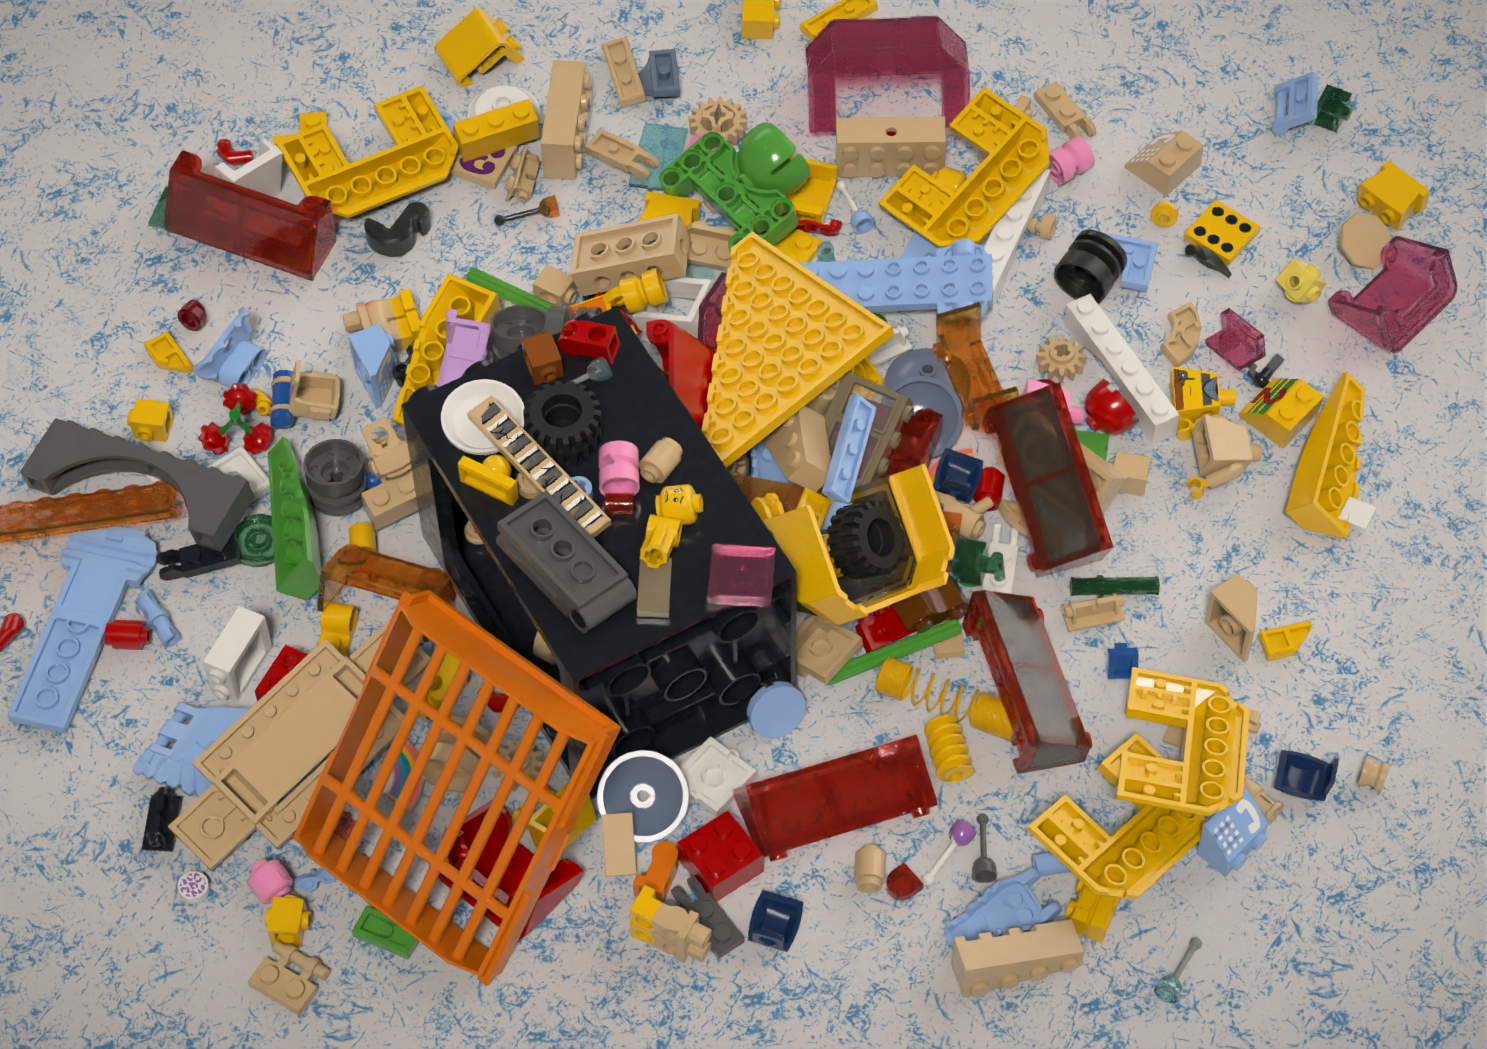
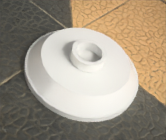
M508 85L495 86L479 93L472 100L468 108V118L529 99L540 121V107L535 97L522 88Z
M489 379L474 380L459 386L447 397L442 407L441 424L445 436L455 447L470 454L489 455L500 452L468 419L467 413L492 395L524 429L523 410L525 407L516 391L502 382Z

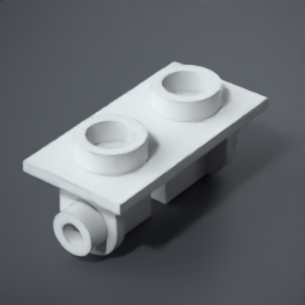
M895 326V329H893L894 335L868 355L874 366L913 349L906 338L909 336L906 326Z

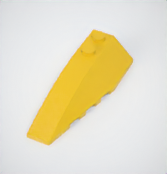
M447 274L421 318L419 334L413 345L412 358L406 369V378L397 400L392 418L393 422L404 426L401 404L407 402L412 393L426 385L437 386L447 344L446 312L449 309H455L458 313V318L488 323L491 326V318L496 312L501 310L497 293L452 274Z
M1349 372L1342 374L1315 422L1300 458L1285 510L1302 529L1338 538L1348 537L1351 526L1348 522L1349 516L1347 521H1342L1338 518L1349 497L1358 499L1360 484L1355 482L1356 471L1361 470V460L1357 458V446L1362 445V434L1358 424L1363 421L1365 388Z

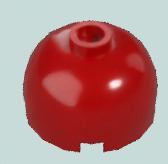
M1103 378L1088 392L1085 398L1084 408L1088 415L1085 421L1094 432L1100 429L1107 435H1120L1136 425L1139 419L1133 418L1136 413L1117 389L1111 392L1107 388L1111 383Z

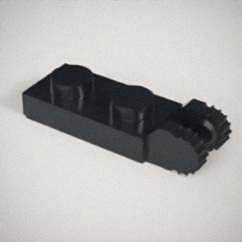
M232 534L221 552L198 544L179 548V550L170 549L162 553L160 552L157 556L158 563L162 566L168 565V567L160 569V579L169 581L182 577L189 578L240 564L237 537L235 534Z

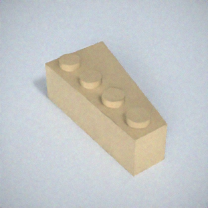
M1072 919L1037 924L1029 932H1024L1023 929L1017 927L1008 929L1002 936L992 937L991 932L979 933L977 936L978 940L966 941L965 936L954 937L951 966L962 997H981L990 990L1001 987L1002 989L1013 988L1019 982L1030 979L1032 981H1039L1048 977L1049 974L1060 971L1063 973L1072 972L1079 966H1082L1084 950Z

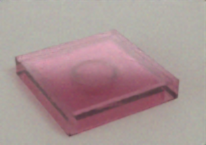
M712 544L707 603L771 607L776 548Z

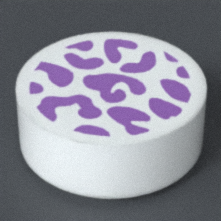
M188 872L178 881L177 887L180 897L187 903H200L209 895L210 885L208 879L201 872Z

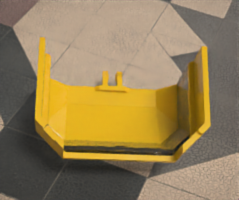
M926 464L864 484L853 490L849 505L868 501L884 502L888 508H892L895 511V517H899L901 521L900 527L904 530L903 541H905V548H902L904 554L902 559L899 560V566L893 569V572L881 576L852 579L849 578V575L841 574L836 577L811 505L784 512L782 503L779 501L780 498H778L776 493L771 492L767 493L764 498L756 497L751 502V505L797 571V611L818 616L827 623L840 625L866 617L868 613L918 593L946 585L949 574L946 572L948 561L953 559L955 547Z

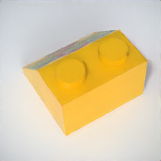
M1273 378L1239 412V416L1284 449L1318 414L1324 395L1302 379Z

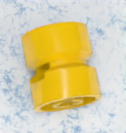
M658 268L642 272L640 279L634 275L619 280L621 294L630 314L644 310L648 303L655 307L668 302L667 290Z

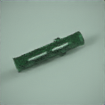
M1096 575L1093 578L1070 577L1069 591L1070 596L1096 595L1097 598H1103L1104 595H1111L1112 593H1116V595H1159L1160 582L1158 576L1103 577V575Z

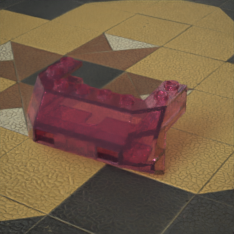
M937 15L831 19L804 46V72L807 76L808 130L810 133L836 132L835 77L940 73L941 116H945V127H949V124L970 102V70L966 42Z

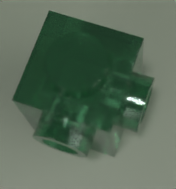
M1327 84L1317 102V119L1312 120V124L1337 133L1343 120L1348 121L1354 106L1350 105L1352 93Z

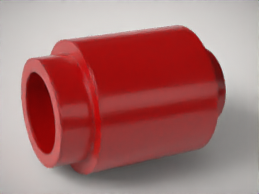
M985 467L982 469L980 483L973 496L975 503L987 496L991 498L994 506L986 510L987 512L997 510L1003 497L1005 475L995 467Z
M115 619L113 622L106 623L104 633L106 646H112L113 649L143 650L144 645H148L150 641V628L145 627L144 621Z

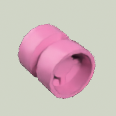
M1074 137L1065 142L1062 147H1056L1049 151L1050 165L1047 169L1051 170L1050 178L1055 183L1063 185L1074 178V173L1082 174L1091 169L1095 163L1094 155L1084 139Z
M611 441L602 445L598 451V466L600 469L599 490L601 494L611 499H627L636 495L640 489L638 448L633 443L627 441Z

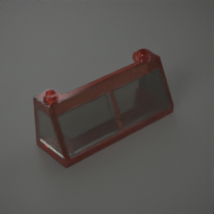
M1060 382L989 407L984 415L985 418L982 419L985 433L987 435L991 434L993 439H997L1030 542V554L1026 555L1029 570L1031 572L1034 571L1036 578L1102 561L1114 547Z
M988 590L972 592L962 626L966 637L972 636L973 641H980L1013 730L1011 744L1016 746L1019 752V758H1014L1012 761L1016 773L1022 774L1085 762L1089 750L1092 748V739L1089 732H1085L1045 628L1042 609L1037 607L1034 597Z

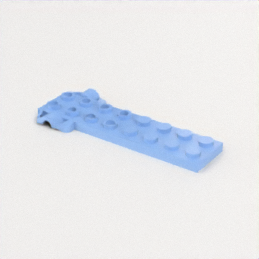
M958 239L952 245L939 248L936 251V257L799 263L870 312L937 309V315L940 319L958 320L961 316H968L971 319L984 318L988 307H993L992 254H986L982 245L976 244L969 239Z
M91 520L90 524L76 525L72 532H70L68 545L61 552L62 567L69 571L7 714L9 721L66 734L105 642L106 623L113 622L128 585H139L149 573L151 574L155 570L158 560L157 547L155 542L149 539L144 531Z

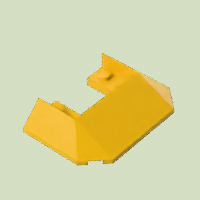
M423 85L374 104V111L395 146L353 163H348L326 123L276 142V146L283 152L282 156L312 208L350 218L447 179L459 145Z
M983 87L949 124L952 132L987 155L963 184L953 192L913 164L878 202L880 207L938 248L952 245L958 239H969L979 244L1050 165L1046 128L986 87Z
M1132 667L1124 710L1126 717L1182 727L1180 762L1122 751L1114 798L1205 816H1211L1241 801L1244 789L1250 709L1242 702L1237 704L1229 696L1230 691L1222 683Z
M1136 732L1106 758L1097 770L1116 787L1122 751L1165 758ZM1065 794L1027 827V830L1094 894L1137 899L1200 842L1203 825L1207 821H1205L1204 815L1132 802L1140 811L1116 833L1110 836Z

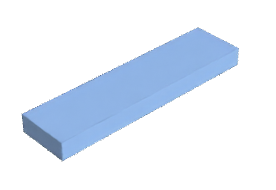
M858 393L849 396L822 490V494L833 502L850 504L877 409Z

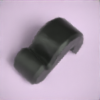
M421 202L409 203L390 229L370 218H366L364 223L368 246L378 254L389 257L403 256L409 252L415 244L414 234L420 233L424 236L431 227L428 207Z

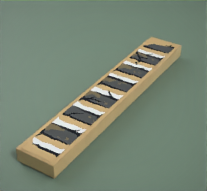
M492 395L467 413L468 419L540 494L547 490L593 538L611 525V519Z

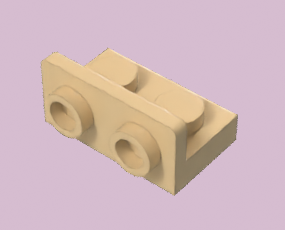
M704 221L690 223L686 227L690 234L687 263L727 271L731 265L728 241L736 231L728 226L718 228L708 226V223Z

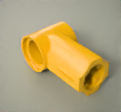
M650 514L645 540L640 552V559L645 561L647 567L659 568L660 565L667 563L672 548L678 547L682 533L681 519Z

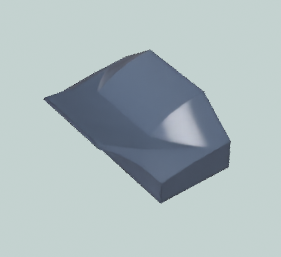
M675 49L649 51L648 62L638 73L645 96H680Z

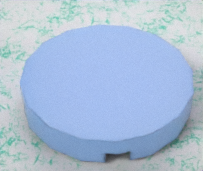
M783 681L773 682V685L767 688L764 686L759 689L751 698L747 707L749 723L753 730L762 737L777 738L784 736L794 730L801 722L805 713V699L799 689L791 683Z

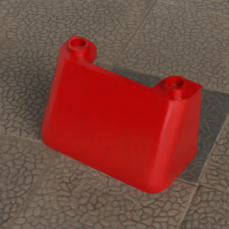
M660 319L646 322L647 338L659 351L662 358V367L665 373L669 372V384L702 431L704 413H707L708 409L707 394L709 383H712L713 377L711 371L713 357L716 352L671 321Z
M493 800L467 815L447 857L449 864L457 870H460ZM504 808L471 875L473 882L481 888H484L512 829L511 816ZM520 843L495 892L496 899L508 908L534 856L531 851ZM569 859L558 861L555 870L551 871L519 939L530 934L579 884L583 869ZM440 873L439 880L451 889L454 882ZM463 892L461 898L475 907L477 900L467 892ZM487 909L484 916L500 927L503 919Z

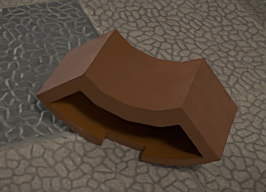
M950 574L948 575L946 585L918 593L892 604L906 629L917 630L918 633H923L932 626L949 619L959 620L966 615V610L972 607L957 581Z

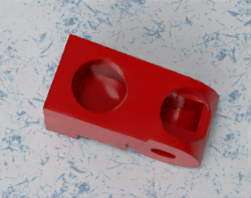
M568 320L562 329L557 345L566 354L598 358L600 364L612 366L620 347L616 326L584 320Z

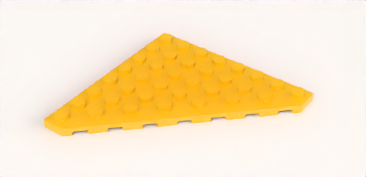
M754 232L749 233L731 247V265L727 270L725 282L727 290L726 296H723L721 307L722 321L718 326L716 338L718 346L717 352L713 357L711 369L713 377L712 383H709L707 394L708 409L707 413H704L702 425L703 434L726 468L894 335L891 325Z

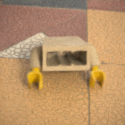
M1204 415L1202 418L1195 419V422L1192 423L1187 418L1179 419L1177 438L1181 441H1186L1193 436L1200 475L1206 476L1203 480L1199 477L1189 479L1187 483L1188 489L1199 487L1191 491L1192 499L1201 498L1204 495V488L1208 486L1212 489L1240 476L1252 461L1258 462L1262 456V447L1249 442L1247 429L1243 425L1229 421L1222 415Z

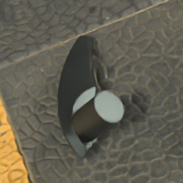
M1190 244L1186 246L1185 253L1187 255L1193 256L1207 268L1219 271L1230 278L1232 273L1214 252L1199 245Z

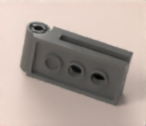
M547 490L497 522V530L501 534L496 537V544L566 617H570L572 623L581 632L587 633L637 599L636 589L628 578V573Z

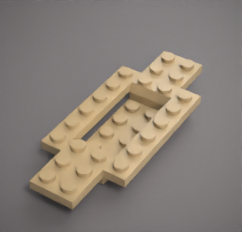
M391 619L382 625L349 657H344L325 638L192 762V765L212 785L168 825V828L210 871L215 869L256 829L277 850L294 835L328 758L279 805L277 802L337 746L364 686L363 680ZM419 646L403 679L405 686L411 684L426 669L430 657ZM393 704L363 769L393 741L404 715Z

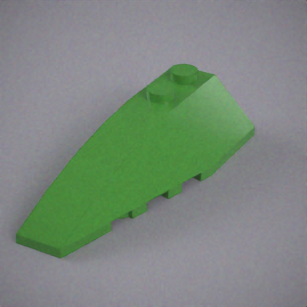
M282 437L268 452L276 591L307 601L323 584L319 537L311 499L300 466L288 439Z

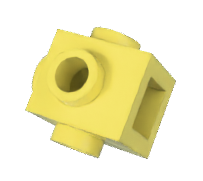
M1292 259L1276 278V281L1286 290L1284 292L1285 296L1296 304L1298 302L1306 304L1314 302L1320 297L1322 289L1327 284L1320 277L1322 273L1316 266L1296 259Z

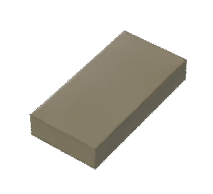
M668 558L667 563L660 565L659 568L647 567L645 561L640 559L637 617L669 618L672 558Z

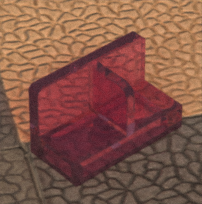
M1230 308L1220 313L1222 330L1205 339L1206 346L1239 371L1266 356L1264 334Z

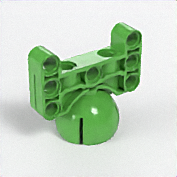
M764 122L752 128L744 136L738 152L720 133L712 131L704 134L661 171L659 182L664 193L667 195L685 198L695 189L738 230L728 241V249L731 251V247L751 232H754L773 246L792 232L798 225L799 219L792 201L786 195L800 189L808 180L811 171L801 154H796L791 160L789 159L796 151L795 145L775 125ZM783 213H788L787 215L780 217V215H782Z

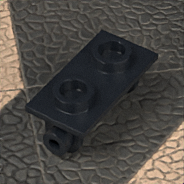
M159 787L158 791L151 795L142 850L172 852L175 835L169 830L168 825L179 816L181 796H172L170 789L167 787Z

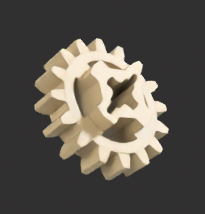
M719 96L717 101H713L709 97L707 104L700 101L698 102L699 109L692 108V115L689 116L691 135L714 131L720 133L728 142L735 145L737 144V137H744V130H747L746 112L741 111L740 104L733 106V99L730 98L727 102H723L722 96Z

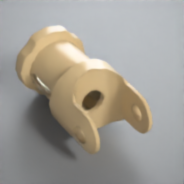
M1245 776L1244 787L1248 789L1267 820L1268 825H1270L1281 813L1284 804L1274 801L1263 792L1264 789Z

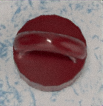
M194 299L184 304L177 313L179 322L191 331L199 330L206 322L207 316L204 307L199 301Z

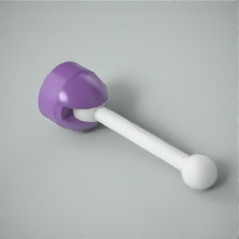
M960 819L955 821L949 831L951 844L930 873L923 875L922 881L925 885H932L934 883V876L956 846L968 845L977 833L971 825Z

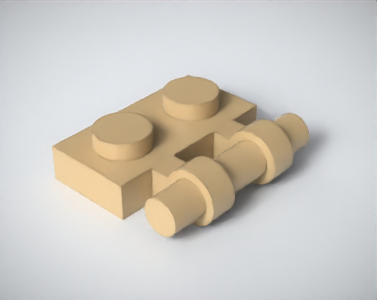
M277 940L272 947V952L278 954L280 958L277 962H274L265 957L248 980V984L252 989L301 1016L319 992L318 987L311 983L315 976L323 981L326 980L330 974V969L324 967L317 958H308L298 952L299 949L290 943L286 945ZM292 963L303 969L300 975L288 970Z

